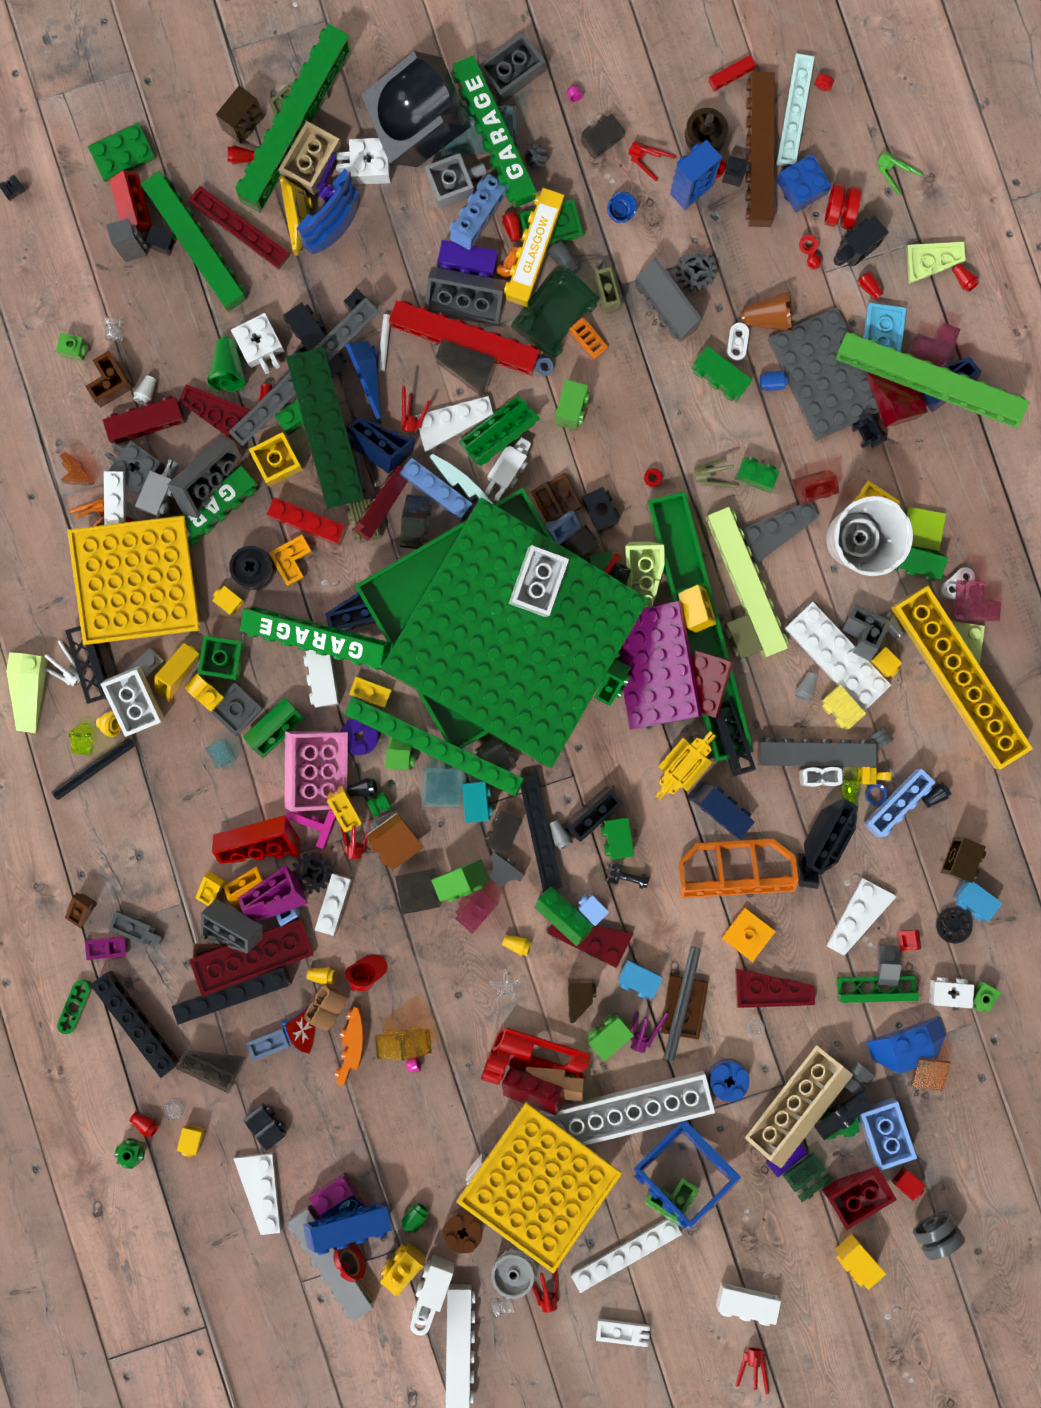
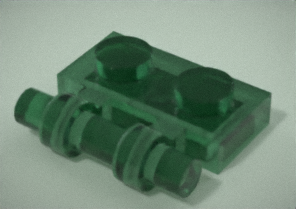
M814 1152L783 1174V1177L794 1192L802 1188L803 1192L798 1195L801 1202L808 1198L809 1200L813 1198L814 1193L828 1186V1183L833 1180L829 1173L824 1177L820 1175L826 1168ZM816 1178L817 1182L808 1188L806 1184Z

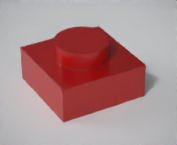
M902 930L898 932L901 951L922 949L919 930Z

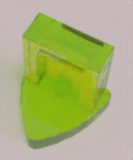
M84 722L75 726L68 733L72 754L91 755L93 751L92 730Z

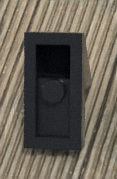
M798 853V886L818 889L819 873L807 867L805 854Z

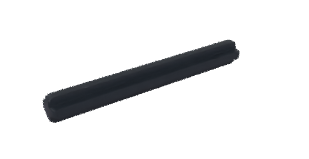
M130 738L122 741L51 792L56 800L64 797L135 746Z

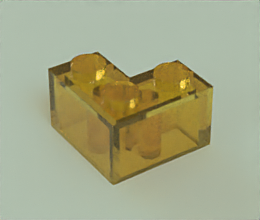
M421 1026L410 1027V1031L403 1029L394 1032V1029L382 1030L383 1034L375 1035L377 1059L406 1060L432 1053L430 1030L421 1029Z

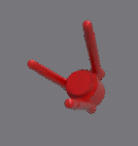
M636 140L632 143L628 155L632 156L631 161L636 163L655 181L658 178L639 159L643 160L646 153L659 158L661 155L673 159L676 158L674 154L647 146Z
M402 386V430L417 433V428H422V422L431 401H427L419 421H417V417L411 416L412 393L409 394L406 415V387Z
M372 819L368 821L361 846L360 842H356L355 825L352 826V842H349V845L347 834L341 827L344 852L347 853V858L361 859L362 853H366L367 834L370 832Z
M557 1270L554 1272V1294L548 1292L543 1273H540L543 1288L541 1297L535 1283L532 1286L538 1306H541L544 1313L557 1310L556 1302L559 1301Z
M748 1348L747 1352L743 1353V1361L735 1386L739 1387L746 1363L749 1362V1366L754 1367L753 1388L757 1390L758 1368L761 1364L765 1393L769 1394L765 1354H763V1350L760 1348Z

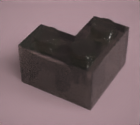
M407 494L401 518L400 547L418 549L424 543H428L429 532L426 531V527H429L433 505H429L430 497Z

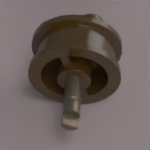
M701 108L692 113L687 121L684 135L689 149L692 150L696 144H702L707 140L718 152L724 145L728 132L726 118L721 112L713 108Z

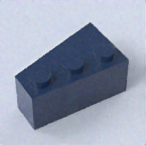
M970 357L944 366L956 374H965L975 381L978 380L982 372ZM920 392L925 405L931 412H934L946 403V401Z

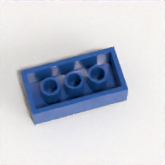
M707 140L702 144H696L691 150V154L687 157L684 155L676 163L677 167L673 183L671 184L670 195L684 210L713 187L722 157Z
M380 1203L303 1224L307 1247L318 1255L330 1252L329 1249L346 1248L349 1246L348 1243L355 1241L356 1244L364 1243L372 1236L381 1238L387 1235L386 1232L392 1231L388 1209Z

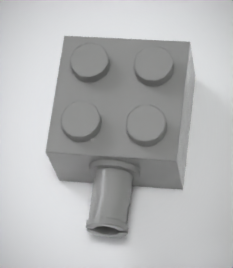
M460 153L424 166L427 180L439 209L468 199L471 193H474L471 180L487 175L483 163L467 169Z
M168 459L162 475L150 471L135 506L143 513L155 518H168L171 515V505L175 498L167 484L174 478L180 464Z

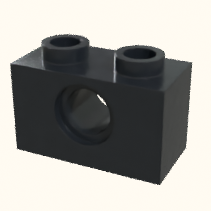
M604 487L582 496V502L597 534L618 525V519L620 518L617 508H613L611 505L613 500L609 491H605ZM603 505L607 508V512L600 514L597 511V507Z

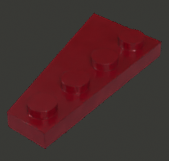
M186 384L179 402L241 446L229 431L251 409Z
M551 924L547 934L616 969L633 936L631 932L596 925L577 947L553 924Z
M735 968L737 1008L815 1005L814 985Z

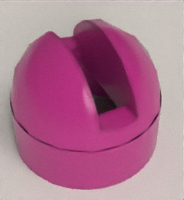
M572 85L567 90L569 102L574 103L582 99L583 94L579 86Z
M418 1056L411 1057L406 1061V1069L409 1072L421 1071V1063Z

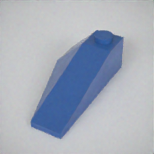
M368 341L345 344L378 423H381L378 366L375 358L378 357L375 346H370Z

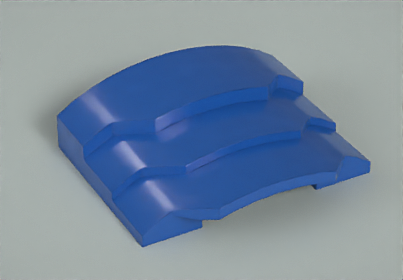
M346 169L333 182L335 193L325 206L314 216L308 213L296 228L304 248L311 254L319 253L334 244L346 232L355 217L359 204V193L354 187Z

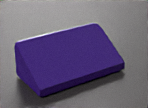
M800 1144L782 1168L769 1160L765 1163L777 1177H780L808 1153Z

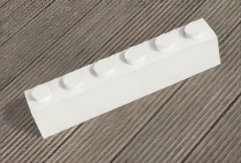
M449 1284L446 1408H469L470 1404L474 1403V1391H470V1383H474V1371H470V1363H474V1351H471V1343H475V1331H471V1323H475V1311H471V1303H475V1291H472V1284Z

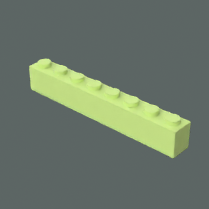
M727 507L708 515L706 521L745 615H749L763 649L761 651L763 658L788 649V639L785 634L781 633L779 628L781 627L778 616H774L772 611L774 609L773 603L770 598L767 599L766 586L758 578L759 570L757 565L751 561V550L749 546H745L743 531L741 528L738 529L736 525L737 517L735 512Z

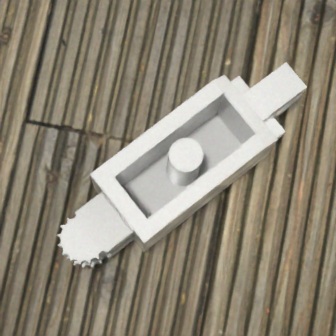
M521 437L514 447L509 446L504 449L487 476L490 484L484 492L485 495L491 494L496 485L501 489L495 495L494 500L499 502L505 491L507 492L509 488H514L518 481L517 475L519 472L523 473L528 465L526 462L527 453L531 446L529 441Z

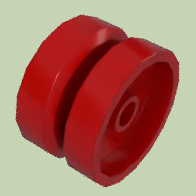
M833 184L827 203L824 225L835 227L840 219L841 228L852 230L860 206V187L850 186L845 195V185Z

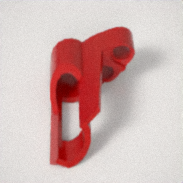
M503 1027L497 1034L493 1047L488 1054L481 1080L500 1085L506 1066L526 1070V1067L565 1070V1073L575 1075L584 1071L589 1066L590 1055L584 1051ZM535 1044L571 1055L572 1057L568 1063L561 1065L532 1056L531 1054Z

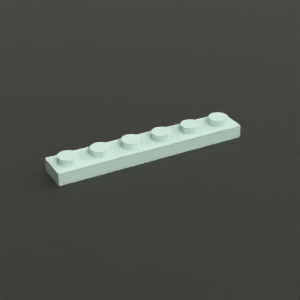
M797 53L795 55L776 165L790 167L797 161L814 56Z

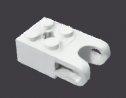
M432 1255L431 1261H426L422 1275L424 1279H420L417 1287L416 1296L418 1299L413 1310L410 1325L411 1331L414 1334L425 1335L429 1331L435 1311L440 1312L453 1276L455 1262ZM415 1323L426 1326L424 1328H418Z

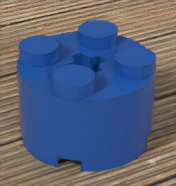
M722 1059L713 1064L708 1073L710 1088L723 1101L733 1102L741 1100L749 1089L750 1080L748 1073L736 1060ZM730 1076L733 1080L727 1084L725 1079H728Z

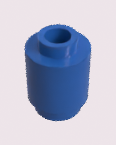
M783 370L765 372L760 375L761 390H784L785 386L788 385V375L784 374Z

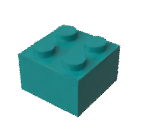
M486 782L462 784L465 823L489 821V817L493 816L492 805H488L487 798L491 797L490 785L486 786Z

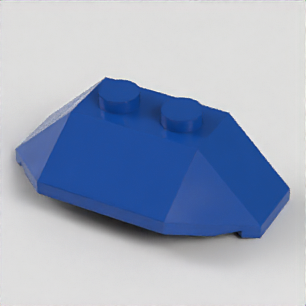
M937 1016L866 1041L873 1061L901 1074L935 1062L946 1034L940 1017Z

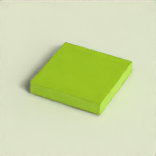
M908 507L906 516L912 525V545L931 551H940L946 514Z

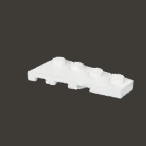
M489 396L427 412L422 422V428L419 429L425 453L438 445L440 446L452 437L460 435L463 431L480 424L493 415ZM421 414L415 415L417 421H419Z
M273 1153L234 1157V1162L260 1234L280 1233L281 1223Z

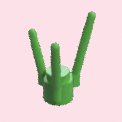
M885 151L877 161V164L880 165L878 170L884 175L897 195H900V191L886 172L887 169L890 171L897 165L907 172L911 171L920 177L923 176V173L897 159L888 151Z

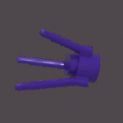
M335 152L332 154L323 177L317 185L319 189L317 194L326 202L335 193L334 188L330 184L324 185L336 157Z

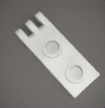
M598 1318L596 1341L648 1347L649 1341L641 1340V1338L649 1339L650 1334L642 1332V1330L650 1331L651 1326Z

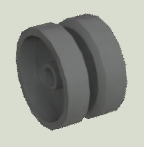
M944 1211L931 1215L922 1220L913 1229V1234L918 1243L922 1244L921 1249L928 1260L946 1257L958 1250L965 1242V1237L961 1230L956 1227V1221L950 1212Z

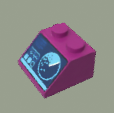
M345 1172L314 1191L309 1198L322 1219L365 1207Z

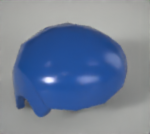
M628 192L615 194L607 204V213L610 219L616 223H626L632 219L637 211V202L634 196Z

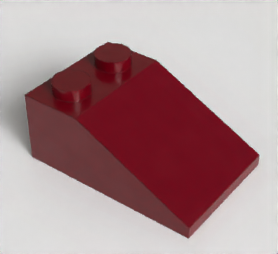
M872 373L866 374L885 428L916 420L928 412L923 396L919 391Z
M878 1166L837 1179L822 1188L824 1195L846 1230L897 1200Z

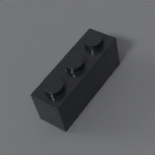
M606 786L563 825L581 842L615 812L623 802Z

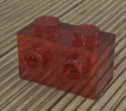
M829 469L793 479L795 496L802 503H810L814 500L827 498L839 493L837 475Z

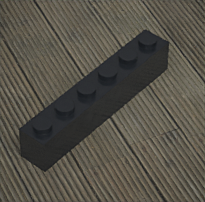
M284 966L202 997L199 995L176 1003L171 1007L177 1025L288 987L292 983L287 968Z

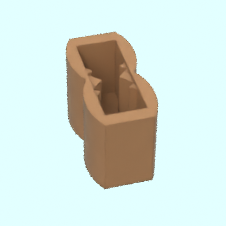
M324 984L318 990L314 1001L307 1008L304 1019L309 1024L328 1031L335 1024L337 1014L344 1009L347 997L342 992Z

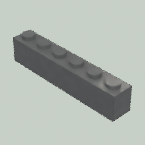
M763 738V742H758V765L876 767V744H871V740H859V743H851V740H840V743H832V739H821L820 743H813V739H801L800 743L794 742V739H782V742H775L774 738Z

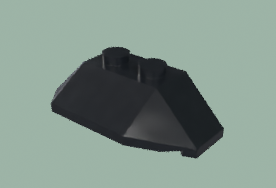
M842 798L821 810L804 842L807 867L822 875L826 870L839 862L856 830L858 806Z

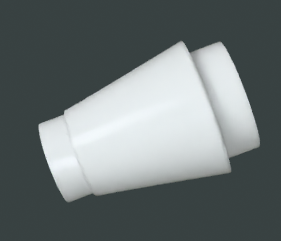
M146 375L133 393V399L142 405L151 402L156 379Z

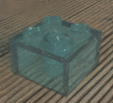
M423 768L422 807L461 808L463 771L459 769Z

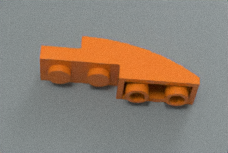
M359 1005L349 1009L346 1018L349 1020L348 1026L343 1027L340 1038L343 1039L342 1045L348 1046V1048H344L341 1059L344 1060L342 1067L338 1066L335 1078H338L336 1084L340 1086L345 1085L350 1068L358 1070L362 1059L364 1022Z

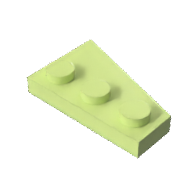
M964 242L907 245L908 283H914L964 263L966 260Z

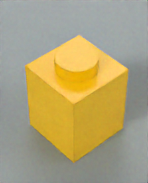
M225 586L216 590L212 600L233 617L245 603Z
M887 647L882 648L869 661L884 678L896 675L900 671L899 666L902 664Z
M186 1124L182 1128L177 1151L182 1152L183 1156H196L200 1151L205 1128Z

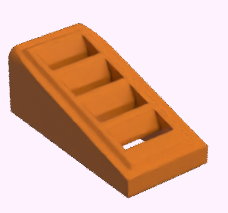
M583 317L569 329V334L593 360L608 348ZM583 326L584 329L578 334L576 331ZM588 332L590 335L583 340L582 337ZM594 338L595 341L588 346L587 343ZM599 344L600 347L593 352L591 349Z

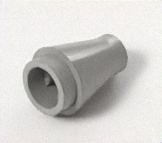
M807 672L805 678L795 690V697L801 701L810 702L814 697L818 676Z
M559 820L549 824L555 846H558L559 850L573 843V837Z

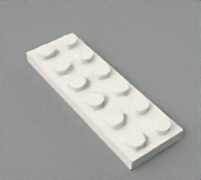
M811 602L784 628L837 686H843L863 711L891 686L868 660L853 653L855 646L814 602Z

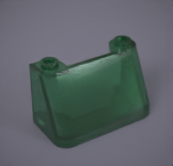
M568 267L556 268L547 276L531 297L528 307L524 306L514 319L511 327L549 357L555 358L563 351V343L561 341L569 332V329L575 324L582 313L592 312L597 307V301L600 297Z

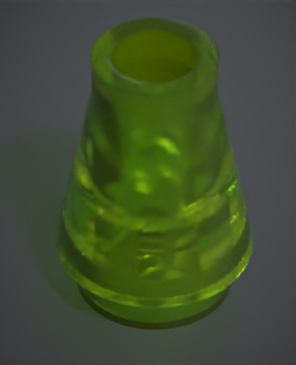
M843 779V784H841L842 798L847 799L855 804L860 788L858 780Z

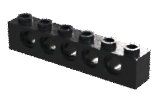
M112 971L103 974L90 985L160 1078L181 1063Z

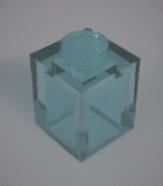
M221 739L206 747L213 764L218 769L222 768L225 770L233 765L232 762L236 760L226 739Z

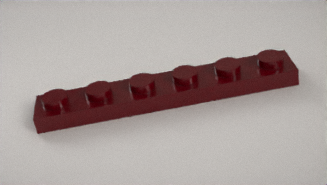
M201 186L189 198L190 204L279 270L290 256L286 250Z

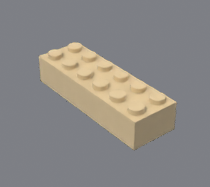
M816 1045L746 1135L745 1139L769 1161L782 1168L853 1074Z

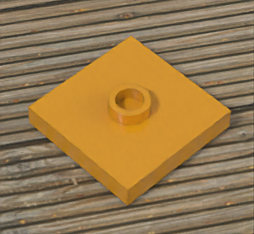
M743 908L721 938L753 962L776 931L749 910Z

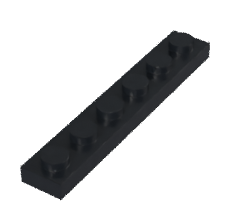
M535 774L522 777L524 781L521 786V792L543 891L550 887L553 889L561 888L560 875L538 776Z

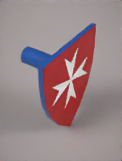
M308 1005L292 1019L283 1020L282 1027H284L287 1038L294 1048L300 1052L310 1054L314 1041L315 1026L309 1024L304 1019L305 1012L309 1007Z

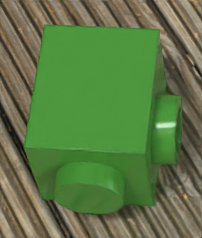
M60 333L56 352L60 356L83 361L84 355L86 356L88 353V344L82 337Z

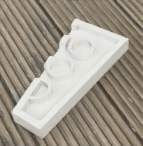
M861 878L826 946L845 955L897 896Z

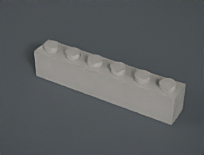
M308 1205L289 1219L288 1228L292 1235L298 1237L301 1249L304 1252L307 1251L311 1257L310 1262L315 1269L318 1268L324 1284L329 1285L332 1289L331 1294L333 1298L343 1306L342 1311L347 1318H351L354 1322L373 1309L374 1301L360 1280L348 1282L341 1277L340 1270L336 1269L334 1265L333 1255L335 1248L329 1249L330 1252L318 1255L308 1249L303 1224L319 1220L311 1205Z

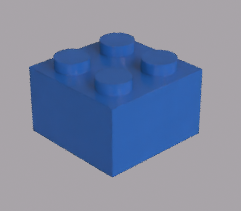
M813 154L781 171L776 180L795 213L827 195L832 186Z

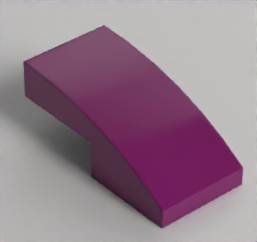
M124 936L85 940L86 960L126 956Z

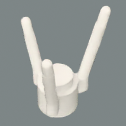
M59 640V645L74 668L69 667L66 670L56 660L46 654L45 657L60 669L64 676L49 668H46V671L61 679L67 685L71 684L74 687L80 682L75 662L66 646Z

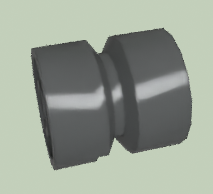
M855 1060L849 1067V1071L853 1076L844 1087L854 1095L860 1091L863 1093L865 1091L864 1085H869L875 1076Z

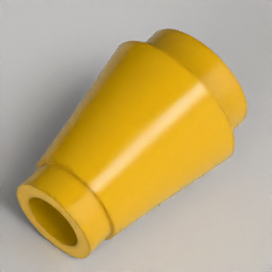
M505 935L502 946L520 956H528L532 941L524 937Z
M332 967L309 968L307 971V980L327 986L334 985L336 982L337 971L332 969Z

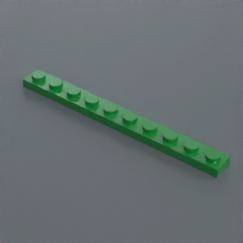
M354 697L351 698L344 713L348 717L513 796H517L524 781V778Z

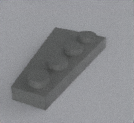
M811 500L742 529L745 537L744 541L751 550V557L755 564H758L818 518Z

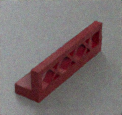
M399 465L389 473L352 529L367 541L371 539L408 482L399 475L403 469Z

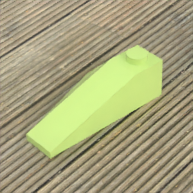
M649 541L629 542L626 545V565L631 569L627 585L649 599L644 609L653 607L665 566L664 544Z
M9 652L6 672L16 731L37 733L48 662L46 657Z

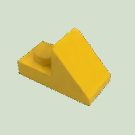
M207 872L203 877L195 898L209 906L215 899H218L224 889L223 886L227 882L217 875Z

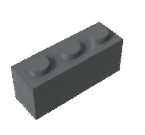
M124 219L106 225L112 245L125 262L147 256L145 249H148V246L145 243V238L138 231L136 224L132 225L129 219Z

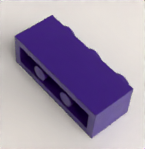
M442 240L437 261L438 268L494 278L498 251L472 246L468 250L455 242Z

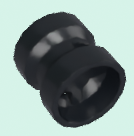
M15 175L10 176L8 181L0 183V189L9 201L14 199L16 194L25 192V189Z

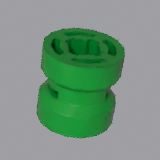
M384 792L378 794V798L366 800L374 817L380 815L382 810L388 811L392 809Z

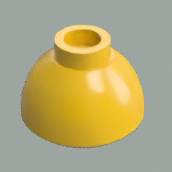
M113 711L104 713L96 720V726L108 737H116L121 731Z

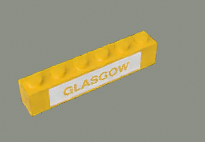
M545 188L542 189L541 194L537 193L534 205H537L535 212L531 211L528 219L530 223L529 229L524 230L522 240H524L523 246H519L517 250V264L512 265L510 271L511 281L507 282L504 288L507 301L528 307L564 203L563 194Z

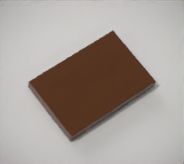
M669 975L663 1016L666 1012L669 1013V1016L662 1025L660 1033H670L683 980L681 976ZM698 979L693 981L681 1037L699 1040L708 981Z

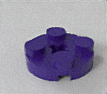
M355 719L347 721L341 729V732H348V752L353 755L368 754L378 744V730ZM362 731L364 733V740H358L357 742L355 740V733Z

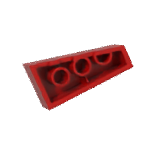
M283 815L214 834L212 853L220 864L245 862L246 858L263 860L267 856H275V859L283 858V855L288 854L298 857L300 856V838L287 817Z

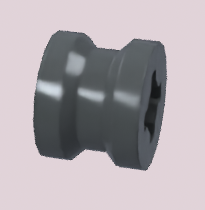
M886 726L869 736L871 740L876 742L877 749L884 747L894 740L893 736L888 734Z

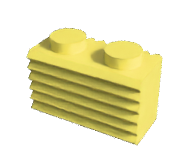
M841 685L837 686L821 700L824 711L827 714H833L836 718L834 720L841 729H850L866 715L863 709Z

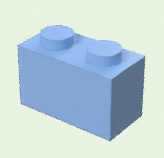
M585 894L578 901V909L594 926L609 913L592 894L589 896Z

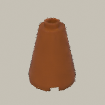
M790 292L745 306L744 311H741V321L745 322L746 326L782 331L793 330Z

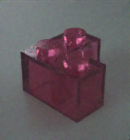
M942 323L937 328L934 339L918 334L913 339L908 354H912L922 361H930L940 368L944 367L950 361L961 329Z
M957 580L954 618L961 620L1000 621L1001 601L983 600L985 582Z

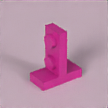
M329 810L324 823H322L323 819L312 815L309 818L304 816L305 812L287 811L286 817L288 820L321 831L316 847L322 849L326 847L336 820L332 810Z

